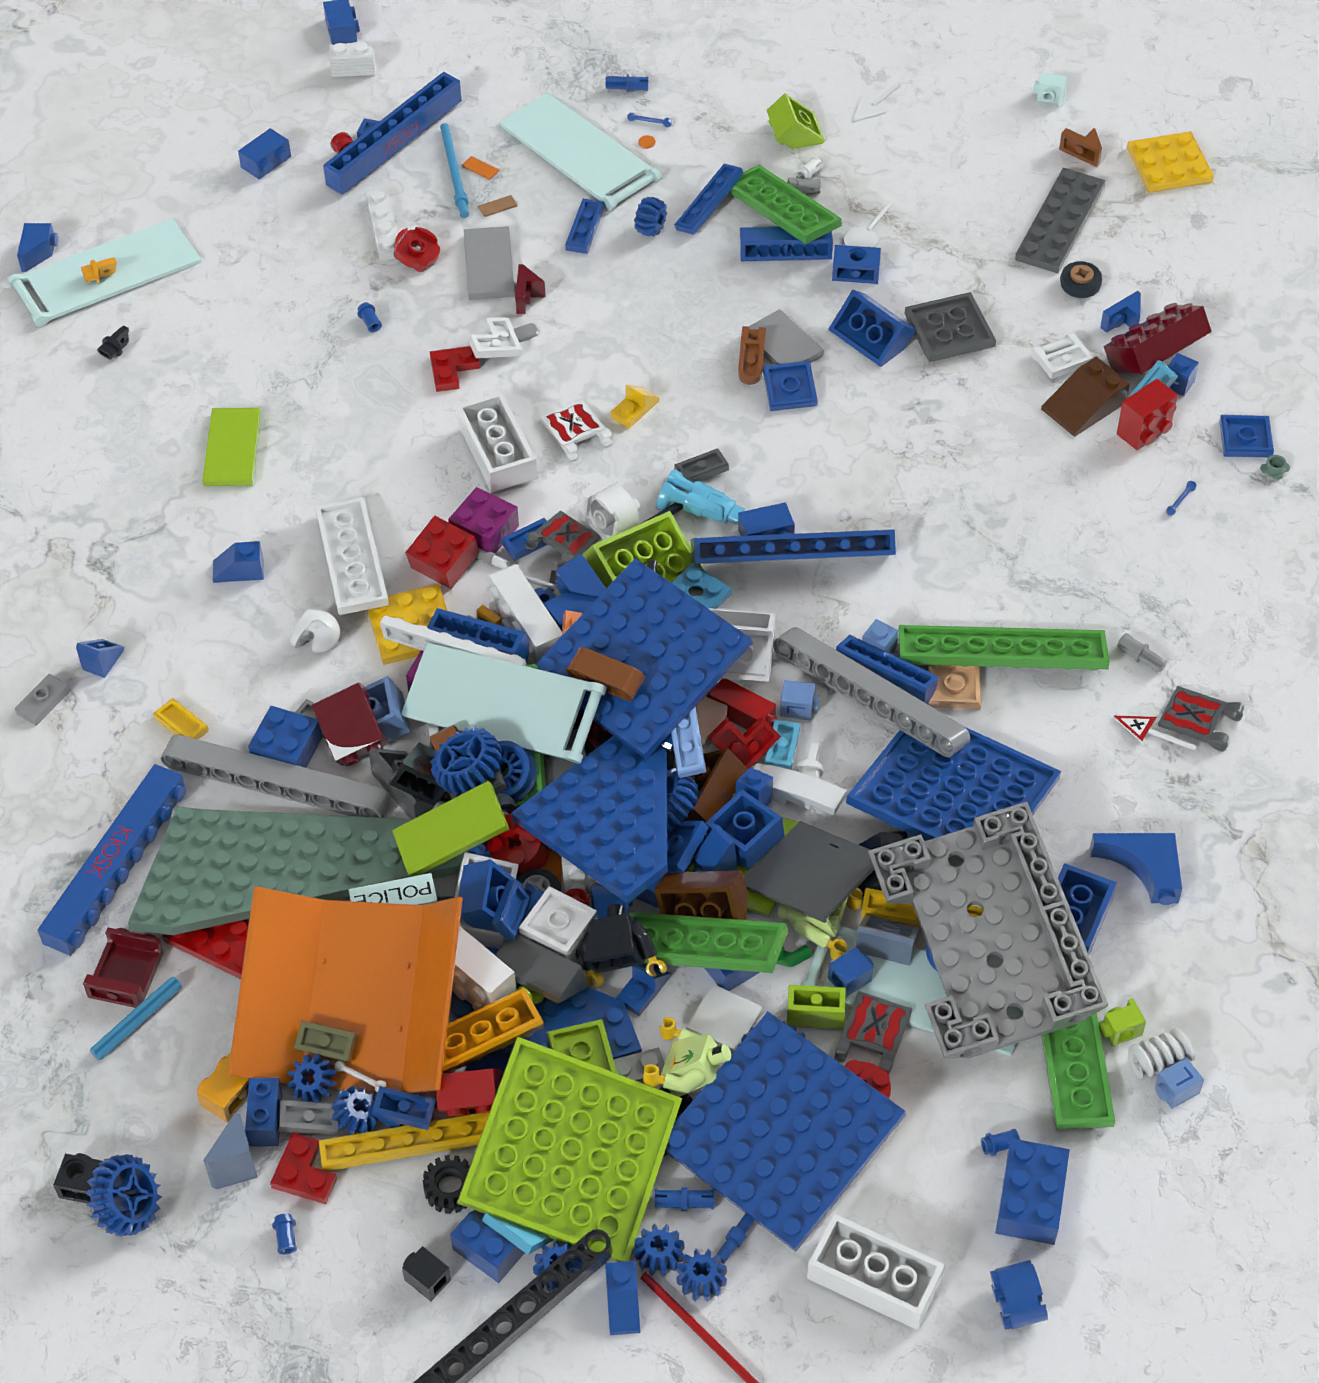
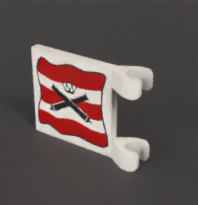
M583 400L540 417L541 422L562 447L569 461L578 458L576 453L578 449L575 443L597 435L604 447L613 444L610 439L612 432L603 426Z

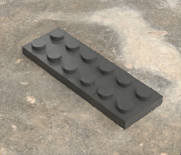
M1062 168L1018 248L1015 260L1058 274L1105 186V180Z

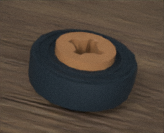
M1085 261L1069 263L1061 273V287L1064 292L1073 297L1088 298L1094 296L1099 292L1102 285V273L1092 263Z

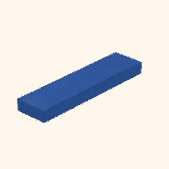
M724 163L674 224L676 230L695 235L744 174L742 168Z

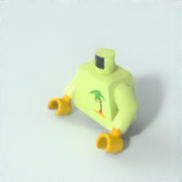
M856 888L826 919V923L783 904H780L778 909L779 917L781 920H789L797 934L809 939L822 948H825V946L830 948V956L833 960H836L843 955L841 951L846 952L847 944L843 939H835L833 941L830 938L836 937L846 905L852 910L860 909L862 891Z
M671 1017L663 1018L664 1026H659L661 1037L664 1040H672L676 1037L678 1040L672 1042L661 1075H659V1068L656 1065H645L643 1082L651 1087H657L659 1084H662L663 1088L668 1089L672 1095L683 1096L706 1084L712 1083L716 1079V1072L719 1070L721 1063L730 1061L731 1051L726 1044L718 1046L708 1034L699 1035L684 1028L682 1031L676 1029V1021Z

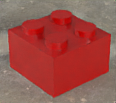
M1156 378L1122 401L1116 434L1137 451L1145 445H1150L1155 438L1162 433L1166 434L1172 428L1178 394Z
M434 515L405 553L412 569L452 589L480 551L475 536Z
M492 1068L442 1074L440 1090L436 1091L438 1111H446L447 1116L452 1117L470 1115L469 1109H475L476 1113H490L503 1077L502 1070Z

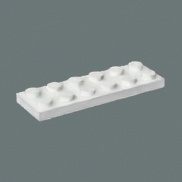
M364 497L316 506L317 519L338 614L344 615L388 606V596Z

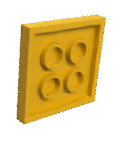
M1191 131L1128 141L1127 150L1148 193L1213 182L1214 175Z
M439 584L388 595V606L367 610L383 665L415 658L421 651L384 639L380 625L384 615L392 618H401L405 622L427 627L437 608L447 610Z

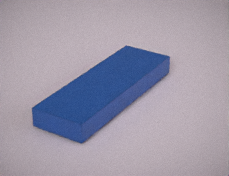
M582 199L565 244L566 251L588 254L605 208V202Z

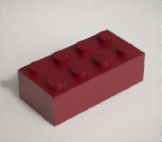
M1171 303L1166 305L1162 312L1149 315L1145 322L1129 327V331L1125 334L1112 337L1111 342L1103 347L1110 367L1115 372L1143 374L1150 370L1158 360L1163 362L1211 333L1212 330L1204 306H1195L1192 303L1185 305Z

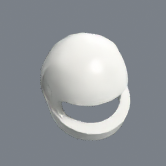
M308 609L296 625L290 644L295 648H299L307 641H313L312 652L323 653L329 651L338 642L340 636L339 623L328 612Z

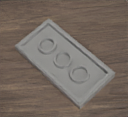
M509 226L464 229L469 300L515 297Z

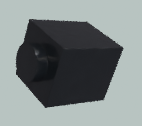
M423 1246L416 1253L412 1252L403 1263L404 1280L430 1302L451 1281L449 1267Z

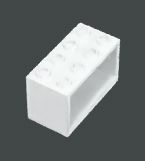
M708 608L749 636L753 642L722 678L769 682L776 613Z

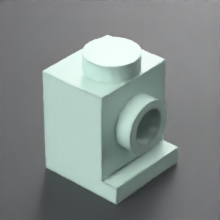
M1041 72L1040 80L1035 81L1033 94H1037V101L1057 103L1058 107H1062L1067 76Z

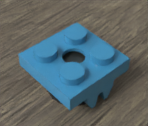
M693 563L672 582L676 587L707 608L717 609L732 595V588Z

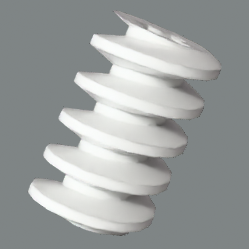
M1178 1028L1171 1029L1169 1033L1163 1032L1159 1037L1153 1036L1149 1041L1142 1040L1139 1045L1132 1044L1128 1049L1130 1065L1139 1079L1143 1078V1071H1145L1148 1077H1153V1067L1159 1073L1164 1070L1163 1063L1170 1067L1174 1065V1059L1176 1062L1184 1059V1055L1189 1061H1194L1195 1059L1194 1050L1189 1038Z

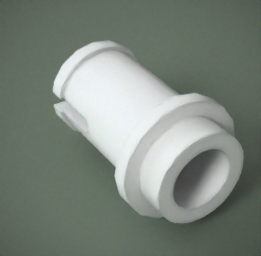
M812 157L805 165H800L797 168L796 177L800 178V180L812 179V175L823 167V164H819L821 160L817 157Z

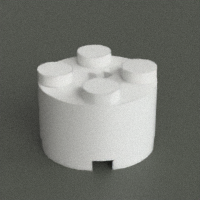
M620 483L608 486L590 496L584 502L585 517L589 515L592 521L589 526L593 532L601 536L600 539L602 541L637 526L639 523L638 511L641 509L640 503L636 498H631Z

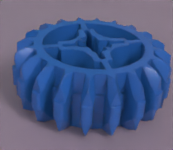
M475 726L469 730L466 727L463 732L459 733L456 731L453 737H447V741L444 744H439L440 750L434 752L435 758L430 762L432 764V775L436 779L437 784L449 794L455 793L459 796L462 792L465 793L487 782L489 779H494V772L500 770L499 764L503 761L501 757L503 752L494 735H491L484 728L478 729Z
M675 768L670 771L667 770V833L668 831H674L677 825H681V822L688 818L687 815L694 809L693 804L697 802L699 794L698 785L695 783V780L691 776L680 778Z
M129 1154L111 1156L109 1159L99 1163V1167L92 1171L93 1178L87 1181L91 1189L85 1194L91 1197V1201L86 1206L93 1208L94 1212L91 1217L99 1219L97 1227H105L106 1233H115L116 1236L120 1237L136 1235L138 1232L148 1228L149 1223L156 1220L154 1213L161 1209L157 1204V1201L162 1198V1196L157 1194V1189L161 1185L155 1183L154 1178L157 1173H150V1164H143L142 1158L133 1157V1155Z

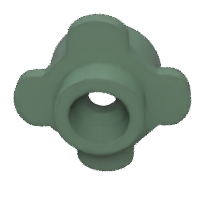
M1271 455L1267 458L1266 464L1261 465L1260 470L1263 473H1267L1273 479L1279 480L1284 472L1290 470V465L1284 457Z

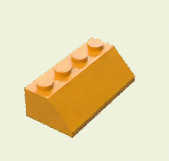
M525 988L517 990L448 1024L442 1074L453 1073L472 1062H476L499 1049L507 1047L514 1043L517 1037L524 1038L543 1029L544 1022Z

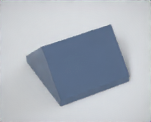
M865 914L858 928L856 947L862 954L909 966L919 928Z
M236 1112L203 1160L211 1186L216 1190L257 1178L241 1115Z

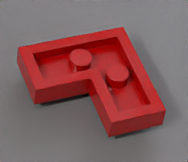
M471 346L429 351L436 392L460 389L457 372L480 369L479 358L475 357Z
M760 717L744 734L725 718L707 737L719 750L728 748L749 769L781 736L763 717Z
M292 1132L271 1179L270 1185L272 1189L327 1204L337 1176L336 1173L312 1167L320 1149L319 1140Z

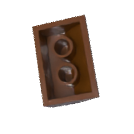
M728 748L703 754L706 772L691 776L698 785V800L693 804L694 809L688 813V818H685L683 821H703L706 823L732 799L736 792V781L748 768Z
M742 870L666 873L654 888L660 914L746 920L748 893Z

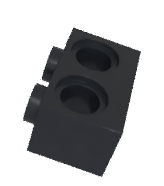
M65 1153L53 1184L58 1198L88 1204L91 1201V1197L85 1193L91 1189V1186L87 1181L93 1178L92 1171L99 1167V1163L102 1160L92 1159L90 1156L82 1153L75 1155ZM83 1173L78 1178H72L75 1174Z

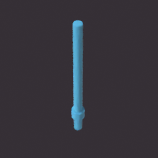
M443 123L440 129L455 191V205L459 208L460 217L467 218L469 216L467 207L469 203L468 197L463 190L449 125Z

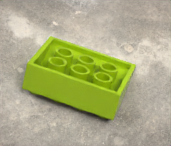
M670 511L600 541L583 553V556L606 589L635 558L646 566L649 560L657 561V573L671 583L691 565V547ZM694 564V565H696L697 567H699V568H701L702 570H704V569L702 568L701 564Z

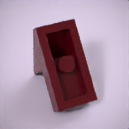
M518 264L515 294L516 314H526V305H531V298L546 297L545 282L525 265Z

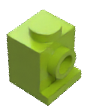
M1133 998L1128 1000L1127 1006L1123 1008L1115 1007L1105 1014L1104 1020L1099 1022L1101 1035L1109 1040L1112 1047L1142 1036L1146 1025V1020Z

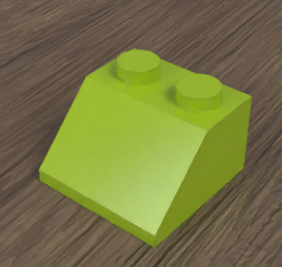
M786 93L766 110L769 116V124L775 132L774 137L781 145L785 144L794 149L825 142L814 112Z

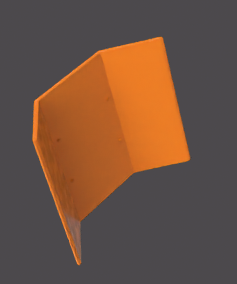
M254 886L228 1075L248 1079L279 1078L280 1084L287 1085L290 1081L294 1080L287 1072L291 1070L295 1072L297 1069L293 1061L297 1060L303 1063V1055H310L311 1058L314 1056V1054L294 1049L301 1021H306L358 1034L351 1063L345 1062L346 1066L375 1081H385L386 1088L407 1093L440 1090L463 898L456 897L426 905L334 901ZM322 1056V1060L328 1059L332 1062L329 1069L335 1070L334 1065L339 1060ZM337 1070V1074L330 1078V1080L337 1083V1086L328 1087V1089L347 1090L353 1085L358 1091L360 1087L365 1086V1092H376L374 1086L344 1071L339 1072ZM311 1074L309 1077L312 1080L311 1084L315 1081L313 1078L314 1074Z

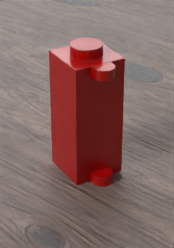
M722 678L709 693L710 699L728 705L726 716L729 717V721L746 730L760 717H763L772 727L775 719H778L775 703L727 678Z

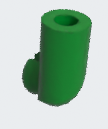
M807 945L793 952L786 951L782 947L776 964L790 968L811 958V950Z

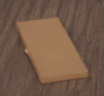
M512 195L478 205L484 217L517 207V203Z

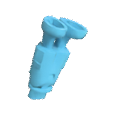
M675 469L669 473L667 482H664L656 503V508L660 510L667 508L672 502L681 503L686 513L699 517L703 516L719 522L723 521L725 524L729 521L738 525V513L745 511V508L737 506L736 501L731 500L725 493L715 490L700 481L692 483L684 478L680 471Z

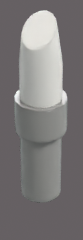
M479 549L480 552L476 558L483 560L484 563L503 569L511 566L508 560L497 556V554Z

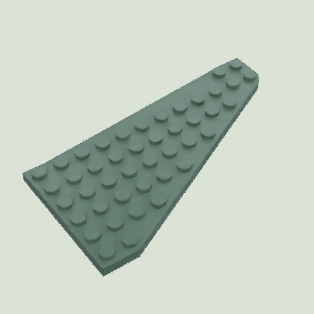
M177 806L128 921L129 930L176 935L249 919L254 886L322 900H337L350 897L349 889L408 878L410 876H408L392 830L413 819L209 810ZM488 840L482 843L486 849ZM464 853L423 874L431 873L434 879L459 873Z

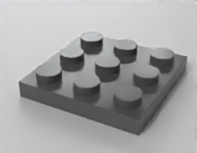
M971 292L905 307L904 314L909 324L916 329L914 334L929 362L996 346V339Z

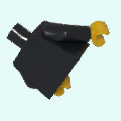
M610 904L607 909V917L594 919L591 922L590 930L580 944L583 969L587 971L585 975L589 981V987L593 986L592 977L594 978L596 988L603 986L604 977L601 972L645 964V959L649 961L646 971L650 976H656L653 968L655 964L659 965L662 973L667 971L666 963L663 960H657L655 956L657 955L656 948L646 929L639 921H635L629 914L624 913V906L621 904Z

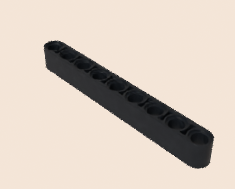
M600 1229L588 1232L413 1383H467L611 1258L613 1250L609 1235ZM601 1241L606 1244V1247L601 1252H593L590 1250L591 1245ZM573 1261L583 1264L582 1268L574 1273L567 1270L568 1265ZM550 1281L559 1283V1288L553 1293L543 1290L546 1283ZM531 1301L536 1304L535 1309L530 1313H522L520 1311V1307L525 1302ZM510 1322L512 1327L509 1332L505 1334L496 1332L497 1326L500 1323ZM477 1343H487L488 1348L483 1354L477 1355L472 1352L473 1347ZM454 1363H462L464 1365L463 1371L458 1375H450L448 1372Z

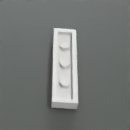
M388 189L366 192L379 260L395 259L393 255L394 242L398 232Z

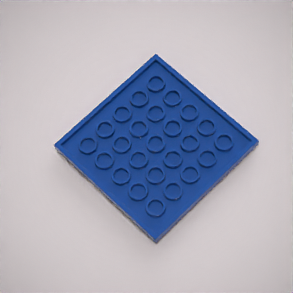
M635 558L535 665L539 670L571 677L566 672V669L580 647H585L641 671L645 675V680L634 699L626 701L605 692L604 696L601 695L593 721L647 759L746 652L753 642L749 636ZM590 691L585 692L579 709L583 713L591 694Z
M967 727L965 728L970 734V742L951 757L941 755L899 730L847 795L846 804L913 836L922 835L923 840L927 841L972 827L975 817L1024 802L1028 803L1031 813L1034 815L1059 780L1061 771Z
M767 1011L731 1054L730 1061L725 1062L716 1072V1079L712 1083L706 1084L675 1121L665 1152L796 1252L906 1116V1111Z

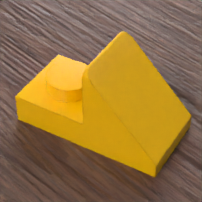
M627 384L625 386L626 398L611 410V418L630 429L660 401V398L642 387Z

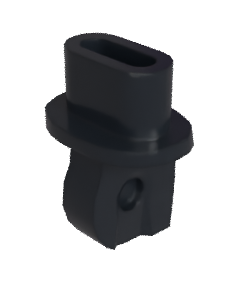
M123 325L111 336L104 337L102 345L97 348L98 353L109 360L115 355L121 356L123 353L122 349L129 342V328Z

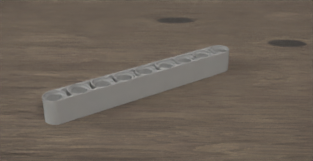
M793 627L774 640L773 648L782 659L941 755L951 757L970 742V734L963 725L800 628Z
M173 735L161 756V762L173 770L348 816L382 818L391 799L390 793L378 786L182 735Z

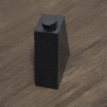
M419 742L391 777L389 785L435 806L446 792L437 784L436 779L432 775V764L430 761L435 758V749Z

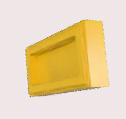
M171 698L153 713L154 719L174 735H182L199 740L209 731L208 725L174 698Z

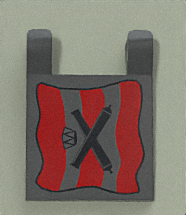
M560 510L536 531L530 532L527 537L529 540L524 546L533 551L541 541L545 542L562 553L561 562L557 565V568H560L581 553H585L600 540L601 536Z
M1177 686L1158 722V727L1208 743L1214 749L1223 752L1228 747L1229 736L1223 732H1214L1222 714H1225L1234 721H1240L1243 717L1244 705L1239 702H1225Z
M858 991L841 1038L836 1046L834 1059L839 1062H845L850 1045H854L883 1055L879 1067L890 1074L912 1008Z

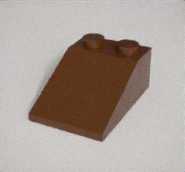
M1096 356L1080 366L1041 406V410L1075 437L1120 408L1122 401L1128 398L1130 383Z

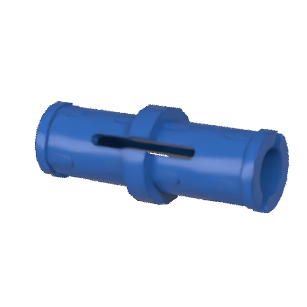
M681 1187V1190L655 1189L654 1208H681V1211H687V1208L714 1209V1190H687V1187Z

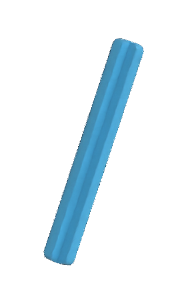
M171 977L90 1048L92 1055L97 1060L103 1059L182 988L181 983L175 977Z

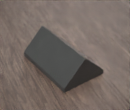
M371 748L369 758L372 775L390 793L391 797L410 819H415L434 808L433 805L389 785V780L403 760L409 755L406 751ZM443 795L439 801L446 803L448 799Z
M516 934L514 940H505L495 955L515 972V981L557 1004L589 987V981L580 965L519 934Z

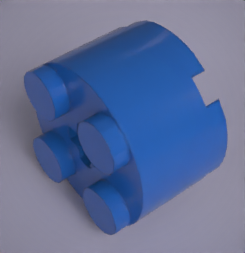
M1031 1260L990 1271L993 1295L996 1303L999 1302L1000 1315L1005 1330H1013L1048 1320L1046 1304L1041 1305V1302H1043V1292Z

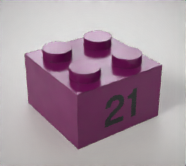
M476 487L449 517L448 523L475 536L479 549L496 554L502 547V538L513 533L519 527L518 507Z

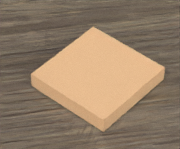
M927 666L928 672L939 676L938 684L933 697L929 701V706L950 709H981L980 666Z

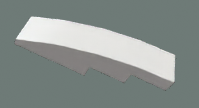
M755 763L752 768L773 777L772 800L785 806L790 801L809 811L814 806L835 815L847 796L846 789L804 773Z

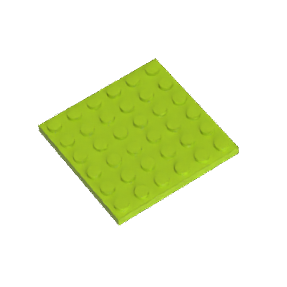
M517 1037L457 1203L482 1213L494 1215L546 1235L554 1240L563 1243L568 1242L571 1246L591 1230H603L609 1235L613 1252L609 1260L628 1262L682 1098ZM597 1241L591 1245L590 1250L601 1252L606 1247V1244Z

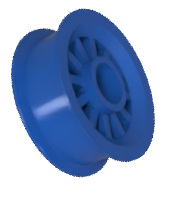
M498 741L503 752L501 754L503 761L499 764L501 773L503 774V771L509 767L507 775L503 777L507 789L500 793L508 794L514 802H518L528 795L535 785L537 778L536 762L533 756L520 745L511 741Z

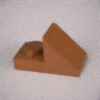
M1065 128L1061 133L1059 150L1098 167L1102 146L1096 129L1093 128L1086 136H1083Z

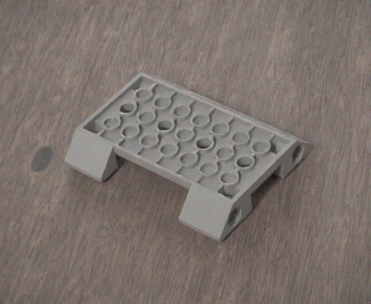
M1027 802L975 817L972 827L924 841L922 835H917L868 851L886 903L913 904L947 995L945 998L925 1004L944 1058H972L1079 1024L1108 1007V1002ZM958 855L963 858L964 863L959 867H954L948 862V859L951 856ZM971 905H978L983 909V914L973 917L968 913L967 909ZM992 955L999 956L1003 964L998 968H993L988 965L987 958ZM1010 1007H1018L1022 1011L1023 1016L1014 1020L1008 1017L1006 1011Z

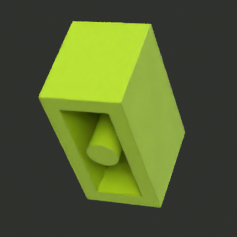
M789 985L787 1025L789 1027L795 1025L796 1027L843 1030L846 988Z

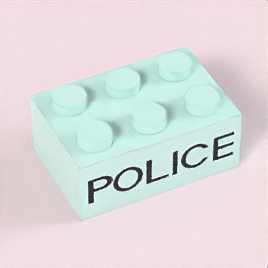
M431 873L349 889L350 900L353 902L426 905L437 902Z

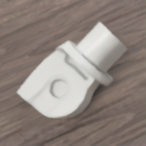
M811 742L808 759H804L797 764V772L816 778L823 776L825 769L817 761L819 743Z

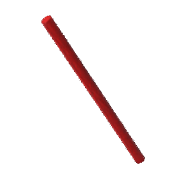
M647 1272L641 1275L640 1279L746 1383H759Z

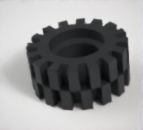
M444 1155L445 1161L441 1162L440 1157L435 1159L436 1165L434 1166L430 1163L427 1166L428 1171H424V1180H422L425 1198L428 1199V1204L431 1207L435 1205L436 1211L441 1212L442 1208H444L445 1214H450V1209L455 1208V1213L461 1212L460 1206L463 1205L458 1204L457 1201L470 1166L466 1159L460 1162V1156L455 1155L454 1160H450V1155ZM454 1176L461 1180L460 1188L454 1192H443L439 1188V1182L445 1177Z

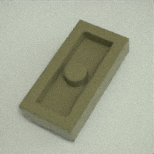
M301 1021L294 1049L351 1063L358 1034Z

